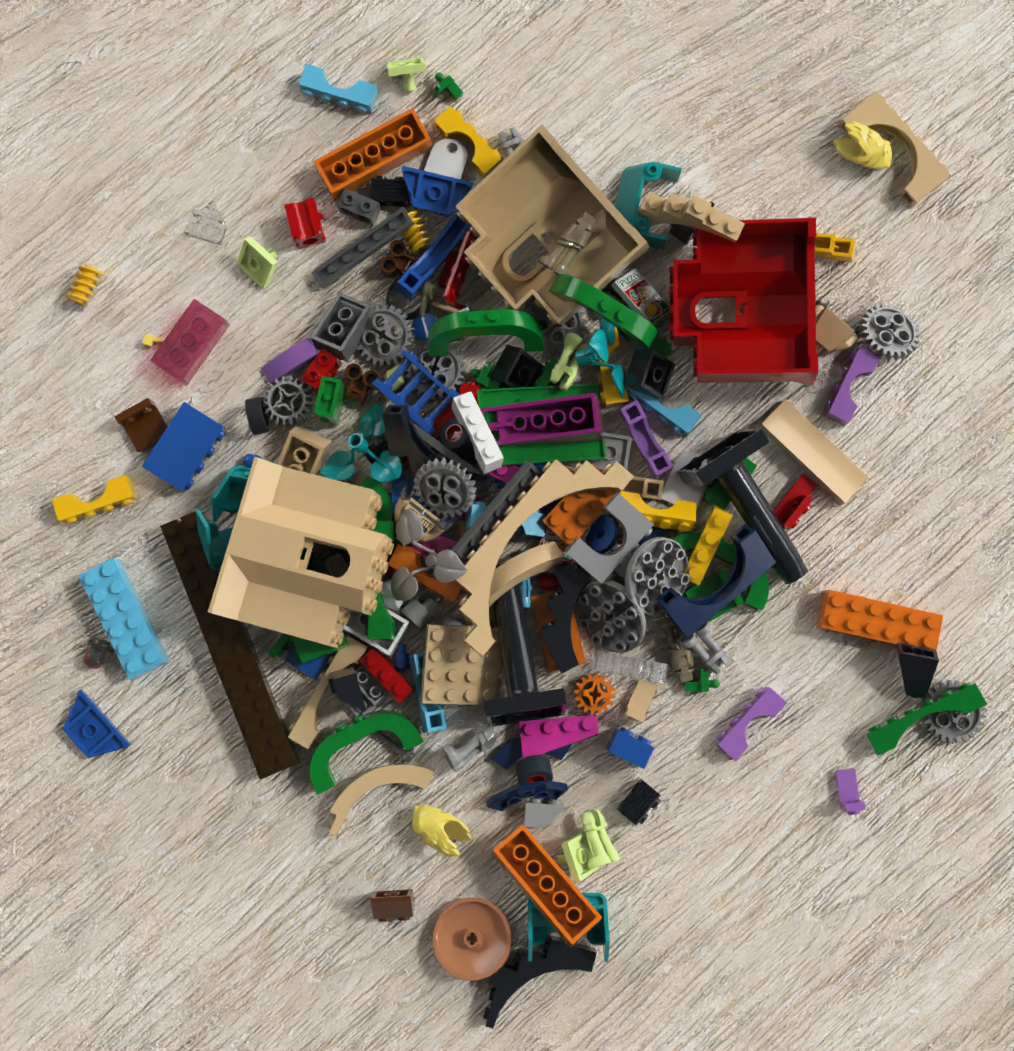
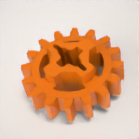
M589 673L588 679L581 677V684L576 682L579 689L573 690L574 693L578 694L574 700L580 701L577 705L578 708L584 706V713L590 710V715H593L594 711L601 715V709L608 711L607 705L613 706L610 699L616 698L615 695L611 694L615 688L609 687L612 681L606 682L605 675L600 679L598 673L594 677ZM592 681V685L588 689H583L588 682ZM600 682L606 687L607 692L601 690ZM596 685V692L599 693V696L595 697L593 703V697L589 693L593 692ZM582 696H586L589 699V706L585 704ZM601 699H606L602 705L597 707V703Z

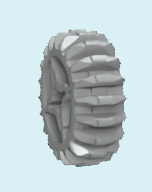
M282 376V382L275 379L276 385L273 386L269 383L268 386L271 390H264L268 395L262 397V400L266 402L262 404V407L267 409L264 413L270 415L269 420H275L276 425H280L282 422V426L287 427L289 422L290 426L294 427V421L300 425V418L302 417L304 420H307L308 418L304 414L312 413L308 409V407L314 406L312 402H309L314 399L313 395H308L311 389L306 388L307 384L305 382L300 384L301 380L299 378L294 381L292 376H289L288 381L285 376ZM284 388H295L300 392L288 394ZM279 392L280 399L273 406L274 398ZM285 396L292 400L290 401L292 409L286 404ZM303 397L302 406L296 411V404ZM286 409L289 410L292 415L283 416L276 413V411H282Z

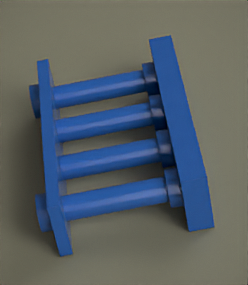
M402 350L401 353L406 358L387 380L384 379L381 382L376 378L372 384L395 405H407L405 403L406 397L427 376L433 384L414 405L408 406L411 419L432 436L436 432L432 427L434 425L433 422L450 405L453 398L460 394L453 388L450 390L429 373L417 362L419 358L411 351L407 353L405 350ZM413 364L420 371L400 393L397 392L395 394L391 391L392 385ZM440 388L447 396L428 417L423 419L418 415L420 413L419 410Z

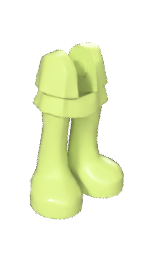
M572 332L567 333L564 337V348L560 360L555 364L550 377V381L555 384L564 375L559 385V388L563 391H566L573 384L579 368L575 354L570 366H566L574 350L577 351L589 347L587 344H581L582 338Z
M598 809L583 812L581 814L582 826L594 851V857L588 861V868L592 869L619 860L618 852L614 849L606 833L605 827L607 824L604 822L601 812Z

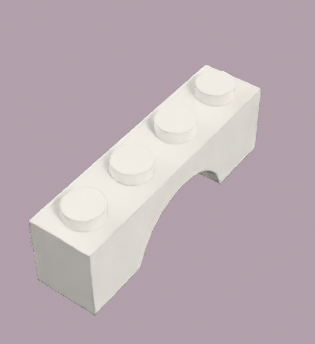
M472 392L454 397L452 410L458 423L465 427L471 438L475 458L483 474L501 468L504 457Z

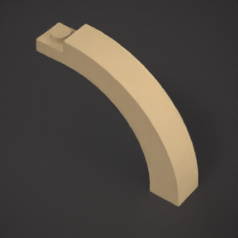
M555 541L531 548L496 568L490 587L489 607L518 583L538 573L555 569L564 558V554ZM463 616L468 626H475L465 616Z
M395 763L366 772L352 782L335 801L330 812L337 816H332L328 825L331 828L328 834L335 837L338 835L350 808L366 792L378 786L391 783L411 784L426 790L435 770L418 764Z

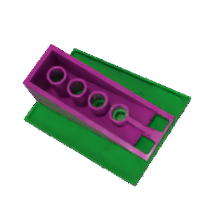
M598 384L571 385L566 391L561 390L559 386L477 390L480 411L504 457L502 466L523 465L526 460L533 464H544L549 461L553 463L555 460H558L560 463L607 460Z

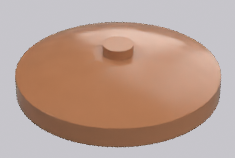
M481 898L460 899L449 905L441 913L435 924L433 932L435 955L441 966L456 978L468 981L488 978L499 971L511 951L512 931L509 921L500 908Z

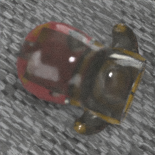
M96 637L90 639L87 642V646L91 647L84 655L83 662L88 668H100L104 663L106 652L114 653L111 643Z

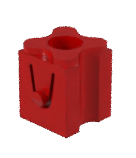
M314 197L305 199L302 202L284 205L291 234L297 249L326 242L321 220H324L322 213H319Z

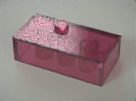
M193 299L150 361L187 386L230 325L223 317L196 299Z

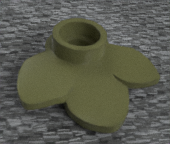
M426 282L421 287L420 294L423 296L419 310L421 317H424L425 313H429L430 301L436 297V286L432 285L431 282Z

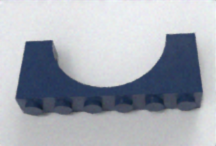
M744 524L730 536L735 546V563L729 578L717 591L702 598L692 599L681 596L670 587L656 599L677 630L686 638L694 634L776 563L757 532L748 525Z

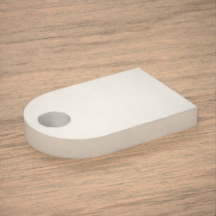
M455 139L440 140L433 146L424 171L462 179L468 161L465 147ZM449 146H455L457 147V151L455 153H449L447 151V148Z
M686 453L676 460L674 468L671 470L664 485L661 500L672 505L677 500L694 502L697 508L707 485H686L677 471L689 464L691 459L697 458L701 454ZM707 459L702 461V465L699 467L700 469L707 465Z

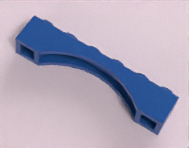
M459 210L455 212L430 248L397 282L396 290L408 300L412 301L421 290L422 285L428 282L465 237L466 232L470 231L472 225L470 223L467 224L457 215Z

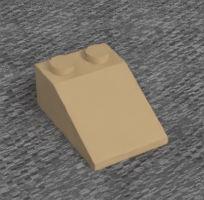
M297 425L290 430L277 465L317 475L332 441Z

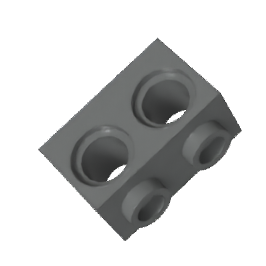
M345 188L337 204L340 213L371 226L375 225L381 211L379 202Z

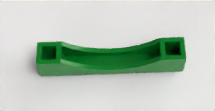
M377 521L375 529L371 531L385 534L392 539V543L395 546L397 544L395 540L397 537L396 523L394 521ZM377 593L376 610L371 613V616L366 615L368 616V624L365 625V635L368 636L369 640H395V620L384 604L382 593Z
M970 682L958 686L960 690L952 693L951 690L940 695L942 699L936 702L933 699L922 703L923 708L917 711L915 707L904 712L906 716L900 719L897 716L886 720L887 725L881 728L879 724L869 728L870 733L866 735L877 756L896 748L899 739L906 729L926 715L940 711H958L968 714L986 706L987 703L976 683L971 685Z

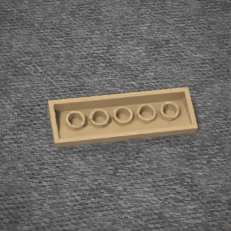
M786 399L758 426L840 505L846 504L859 487L869 478Z

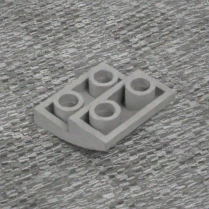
M361 665L355 672L367 711L362 712L345 703L356 716L360 714L365 716L389 694L364 665Z

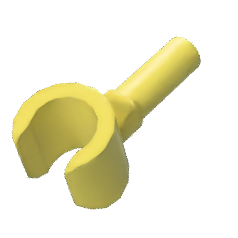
M146 334L143 337L142 343L145 346L152 347L153 342L170 344V339L156 338Z

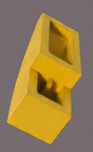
M816 233L815 256L853 262L856 248L855 239L838 238L835 234Z

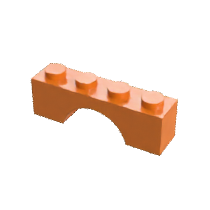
M398 544L388 565L393 567L392 570L394 572L401 567H406L409 572L423 568L420 561L421 552L408 545ZM426 571L413 575L418 584L422 583L426 586V590L432 593L438 592L444 600L451 603L459 601L465 591L454 581L442 583Z

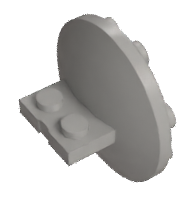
M656 537L644 542L631 557L626 570L625 588L631 599L634 600L633 595L637 598L638 604L642 607L645 614L659 615L665 613L656 599L670 587L681 596L683 595L690 577L684 573L686 567L689 570L686 553L681 545L669 538Z
M595 580L585 586L578 597L577 613L580 627L584 629L595 645H599L611 652L624 653L634 649L643 640L646 631V619L637 598L633 595L634 600L631 599L626 592V588L612 580L604 581L602 584Z

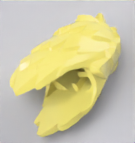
M858 122L845 124L844 127L852 138L840 137L833 140L837 152L855 164L875 170L888 169L890 167L892 159L891 143L882 139L879 133Z
M416 805L412 814L413 832L421 836L425 844L440 854L451 858L453 856L459 857L460 853L456 849L457 846L448 838L461 842L471 840L469 830L462 821L447 812H443L439 808L429 805L421 807Z

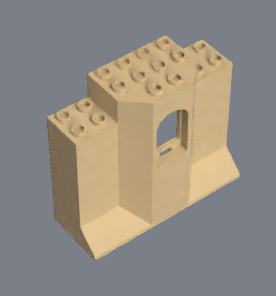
M543 124L455 206L459 210L457 215L467 224L470 223L472 225L470 230L479 237L464 251L467 255L465 258L472 267L474 266L480 270L478 274L484 281L493 284L491 289L498 296L506 299L504 303L509 309L523 311L534 301L540 309H546L549 312L547 317L555 324H565L583 307L571 301L564 302L548 292L557 277L553 270L561 262L569 248L563 251L552 270L539 263L528 274L524 276L518 275L510 268L509 257L532 234L551 253L558 245L555 241L559 240V237L568 227L577 221V217L580 218L584 212L597 220L593 226L594 230L591 231L585 248H583L582 252L579 251L570 263L568 272L570 276L580 279L600 291L631 262L650 249L647 241L631 226L559 145ZM543 234L551 241L549 244L541 237Z
M254 457L208 612L338 648V644L342 643L344 633H342L343 627L347 625L349 620L348 610L371 616L372 612H375L377 607L376 596L377 593L381 592L383 586L381 581L382 575L386 573L388 568V562H386L388 554L391 555L394 544L391 538L385 534L371 531L376 527L377 519L375 516L382 506L381 496L372 489L283 467ZM314 542L348 552L350 566L343 576L333 577L307 570ZM303 548H307L305 558L301 560Z

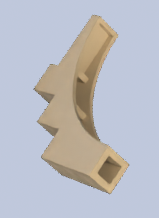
M649 191L641 202L637 215L644 216L649 220L650 228L654 225L665 223L680 224L708 231L734 243L738 240L745 224L711 207L712 203L696 195H693L688 202L672 193L667 199H664Z

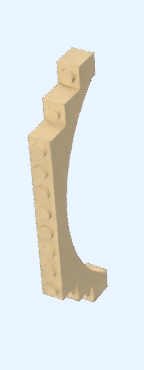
M555 460L553 463L549 461L542 469L544 472L540 478L536 476L529 484L531 486L528 492L523 491L517 498L518 504L515 507L511 505L504 513L506 518L502 522L498 520L491 528L494 532L489 537L485 535L478 543L481 547L477 551L472 550L466 557L468 562L464 566L468 571L454 582L470 595L469 597L465 595L458 603L461 606L458 611L475 625L474 628L470 626L463 634L466 637L463 642L478 655L484 656L496 641L492 638L489 623L490 587L499 557L512 535L532 514L562 497L593 490L621 492L634 476L617 461L612 465L610 463L606 465L602 470L604 475L587 460L582 464L579 462L572 469L574 474L558 460Z

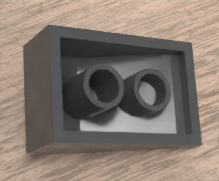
M339 292L310 336L315 348L318 350L324 348L338 359L348 362L358 346L372 308L371 305Z

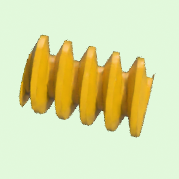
M412 211L408 214L413 220L414 225L402 234L404 235V240L408 241L407 246L411 248V254L417 255L430 248L431 245H427V243L431 239L430 237L424 238L428 232L421 231L424 228V224L418 225L421 218H414L418 212Z
M81 265L78 269L82 273L76 272L75 276L78 279L72 280L75 286L69 287L72 293H66V297L74 303L87 307L84 302L91 301L87 295H94L90 288H97L93 281L100 282L96 275H103V273L89 265Z

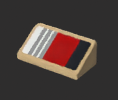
M437 297L432 304L435 311L447 315L467 307L470 309L469 311L473 310L472 307L457 302L452 307L441 297Z

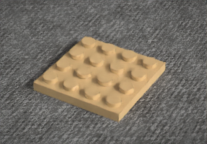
M426 624L420 702L423 704L484 705L486 700L498 699L501 649L497 627H490L492 638L496 640L484 656H480L463 642L466 638L463 634L470 626Z

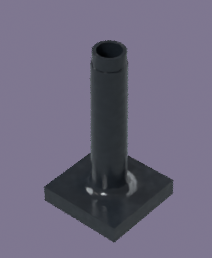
M762 429L738 430L678 470L677 473L686 485L705 486L717 478L745 524L757 532L776 562L773 568L777 574L780 575L785 584L793 583L802 578L808 572V569L743 462L744 459L770 441ZM707 459V465L700 469L699 467L702 465V461Z
M518 583L494 602L507 697L484 701L487 723L491 727L519 723V721L564 716L566 713L567 703L564 688L539 692L521 585Z

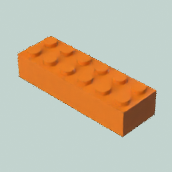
M411 108L313 162L335 201L341 197L344 188L350 191L358 189L369 183L371 178L382 176L430 150L432 143L414 109Z
M824 590L816 628L894 646L898 642L937 651L943 615L834 590Z
M523 824L493 849L492 855L570 948L602 919V916Z

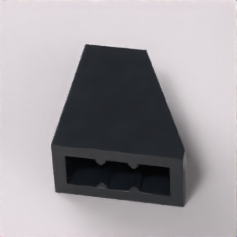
M897 642V653L906 695L913 698L926 699L939 662L937 651L935 649Z

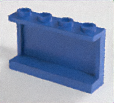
M183 402L142 467L182 492L185 489L189 490L194 483L192 478L196 473L200 474L205 466L203 461L206 457L210 458L215 451L214 444L216 441L220 442L226 432L223 430L225 427Z

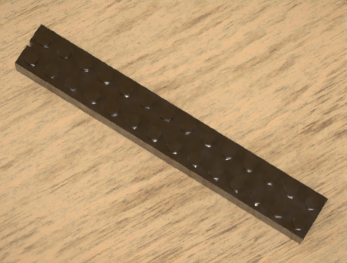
M196 512L180 517L181 521L175 519L160 527L261 780L300 763L292 740L288 738V730L245 622L208 612L220 571L211 569L198 534Z

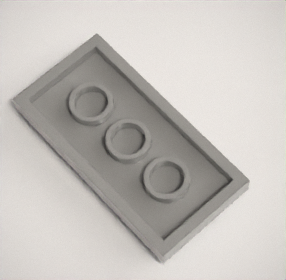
M604 432L607 460L588 462L602 471L608 463L612 465L617 461L627 470L632 436ZM562 462L561 464L575 467L579 462Z

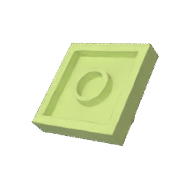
M424 57L387 63L389 77L402 75L404 91L416 89L413 73L426 71Z
M250 236L245 239L236 264L264 289L269 285L278 263L275 260L277 255L275 251H272V248L267 250L262 248Z
M581 832L561 844L564 854L558 855L557 861L560 867L568 865L573 882H579L599 869V867L588 868V861L594 857V852L586 833Z

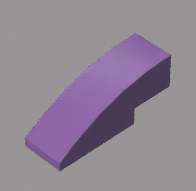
M308 337L278 355L261 369L268 382L274 384L275 379L280 381L282 376L286 378L304 368V365L313 361L318 353Z

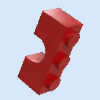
M373 647L359 660L399 703L415 690L377 648Z

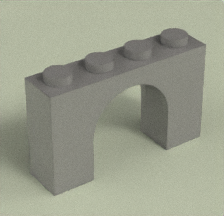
M615 493L603 508L616 518L623 528L624 538L620 547L610 554H599L579 537H576L564 551L601 584L612 578L614 569L616 567L620 568L627 559L625 557L629 552L633 553L640 545L638 542L643 537L647 538L653 531L651 528L654 524L619 493Z

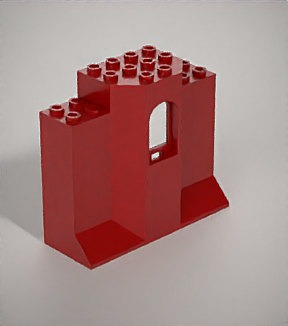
M816 218L739 220L745 224L735 243L708 231L693 228V246H697L693 247V260H673V267L669 268L670 284H673V286H670V340H674V346H693V358H697V361H693V377H697V383L792 381L813 385L818 374L815 300ZM704 298H735V322H700L695 313L696 305ZM739 305H743V315H739Z

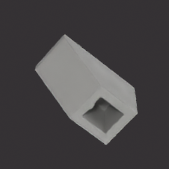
M530 798V801H525L524 826L545 828L565 810V804L561 803L559 799H549V802H541V798Z

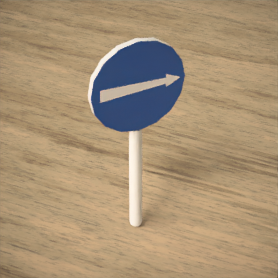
M467 307L458 312L469 311L470 309ZM425 313L424 317L418 316L413 324L415 337L421 341H428L429 329L437 321L436 317L429 313Z

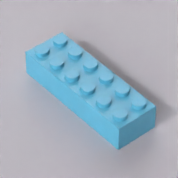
M112 558L78 575L129 680H135L170 662L120 559Z

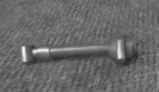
M380 730L372 733L376 738L381 739L401 753L402 764L405 762L410 763L414 758V747L406 751L385 736Z

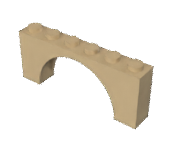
M876 91L846 115L838 125L847 138L852 137L848 135L844 125L858 122L874 131L891 134L905 145L911 157L912 173L909 183L899 195L911 209L950 175L947 167L936 159L935 154L927 149L922 139L911 131L910 126L899 118L896 110L891 109L886 103L885 98Z

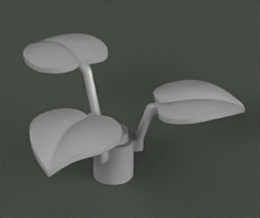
M406 509L402 513L396 525L398 540L403 544H410L412 542L414 546L428 552L429 555L425 559L426 567L411 572L406 567H401L394 572L391 579V591L397 601H407L416 595L418 582L413 577L416 573L435 569L434 575L436 579L442 583H449L459 579L468 571L454 551L446 549L440 553H435L434 550L417 543L416 540L421 539L423 536L422 523L413 511Z

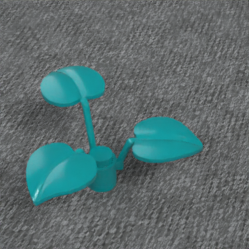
M600 317V329L592 335L587 344L588 348L576 351V361L579 366L590 363L591 366L610 367L614 384L621 396L620 398H623L626 391V385L623 384L626 375L620 364L602 363L607 362L609 357L607 342L609 345H613L615 342V329L611 323Z
M379 403L374 404L363 416L359 425L361 434L354 433L348 438L351 455L346 451L335 452L320 470L321 474L333 480L349 479L355 473V467L352 463L355 462L354 451H356L357 453L367 452L376 460L372 464L370 471L372 477L378 482H389L400 477L402 464L398 456H390L389 451H384L378 458L368 449L366 439H371L373 435L380 437L386 433L382 416L384 410Z

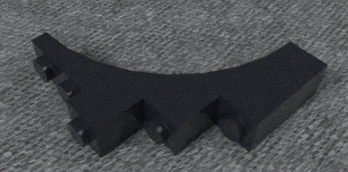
M388 405L382 416L390 456H398L400 458L408 456L412 477H416L417 471L423 464L426 465L429 460L433 463L435 458H437L441 463L443 458L437 455L417 432L411 420L408 406ZM470 471L465 472L466 475L472 474L470 480L475 481L473 487L477 488L476 492H489L494 482L493 475L477 474Z
M566 562L556 566V571L553 572L563 594L560 595L558 591L550 595V600L547 601L557 623L553 624L551 621L543 625V630L540 631L561 674L579 665L572 645L571 618L577 597L591 577L579 564L576 565L578 569L575 570L572 563L567 565Z
M550 935L549 941L546 940L544 943L543 952L545 954L532 951V961H528V949L522 948L521 953L516 955L514 965H517V967L504 963L499 971L488 977L489 985L495 986V988L491 987L488 997L491 1000L490 1007H486L484 1011L485 1027L493 1029L506 1001L518 988L531 979L557 970L577 969L592 972L597 955L596 948L575 943L570 948L562 938Z

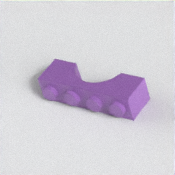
M861 345L856 350L853 349L848 357V360H850L848 367L845 366L840 374L842 379L840 383H836L832 391L834 396L832 400L829 399L824 407V410H826L825 417L843 426L850 422L857 408L850 395L851 382L855 377L872 374L880 359V354L874 355L873 351Z
M638 400L620 408L618 413L653 478L655 479L671 471L674 467L665 450L660 447L653 436L647 422V417Z
M761 687L756 692L754 701L752 703L749 701L742 708L744 712L739 717L735 716L730 721L728 730L726 732L723 730L716 737L718 741L715 744L732 760L736 761L749 747L745 739V730L748 723L760 715L775 717L787 704L772 688Z

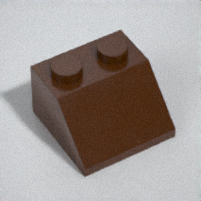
M413 889L374 891L370 898L373 919H378L379 922L390 921V918H398L399 921L410 920V917L414 916Z

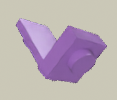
M854 768L836 770L840 810L848 812V815L860 814V811L866 810L865 802L859 800L856 770Z

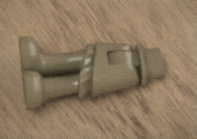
M584 212L580 218L577 217V221L573 222L559 237L560 239L555 241L558 245L549 255H543L538 259L542 265L552 270L563 251L569 248L561 262L553 270L556 275L566 274L570 276L568 272L570 263L579 251L582 252L583 248H585L591 231L594 230L593 226L597 220L587 212Z
M669 617L655 620L656 625L664 631L667 643L664 644L667 647L666 652L674 669V675L678 676L679 683L694 680L692 674L694 668H691L694 665L693 650L691 648L685 649L680 644H676L673 623ZM676 628L677 635H678V640H679V638H680V636L682 635V633H680V632L677 630V628Z

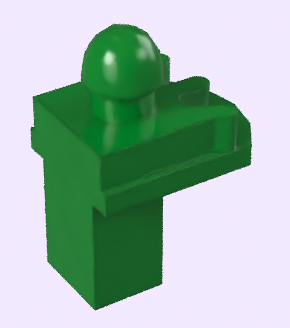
M440 72L435 74V79L439 82L434 88L436 98L445 91L455 101L463 96L464 92L450 75L445 78Z
M490 364L489 367L484 365L481 372L478 369H471L470 375L473 378H477V385L486 389H499L500 383L489 378L494 365Z
M701 668V682H685V692H709V688H718L720 683L717 679L709 680V672H704V668Z

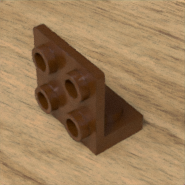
M149 398L114 416L117 423L126 430L137 452H142L156 444L168 427L156 404Z

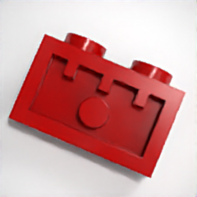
M322 348L301 379L318 393L322 376L333 378L342 363L336 356Z

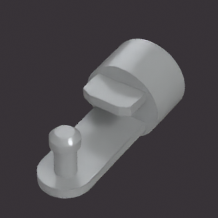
M424 587L401 610L402 614L419 630H423L440 609V606L434 601L439 593H432Z

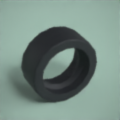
M261 397L246 399L245 401L248 423L254 435L269 432L268 416L264 413L266 409L262 407L264 402Z

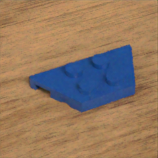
M402 167V174L412 208L449 217L456 209L455 206L466 196L474 184L473 182L411 167Z
M80 689L77 692L78 696L74 706L71 707L69 712V718L66 720L62 730L85 756L92 758L131 746L132 744L84 690Z

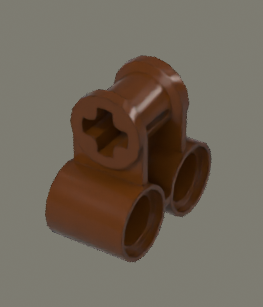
M395 240L389 247L391 256L384 257L380 262V267L383 275L388 278L396 276L397 273L403 276L418 259L407 254V248L403 241ZM396 248H402L403 252L400 254H395L394 250ZM387 264H393L394 268L391 270H386L385 266Z
M349 364L345 369V375L350 384L347 387L344 399H351L363 406L368 391L377 390L373 384H368L367 380L374 376L381 381L379 374L374 370H369L363 374L359 365ZM353 370H358L359 375L355 378H351L350 372Z

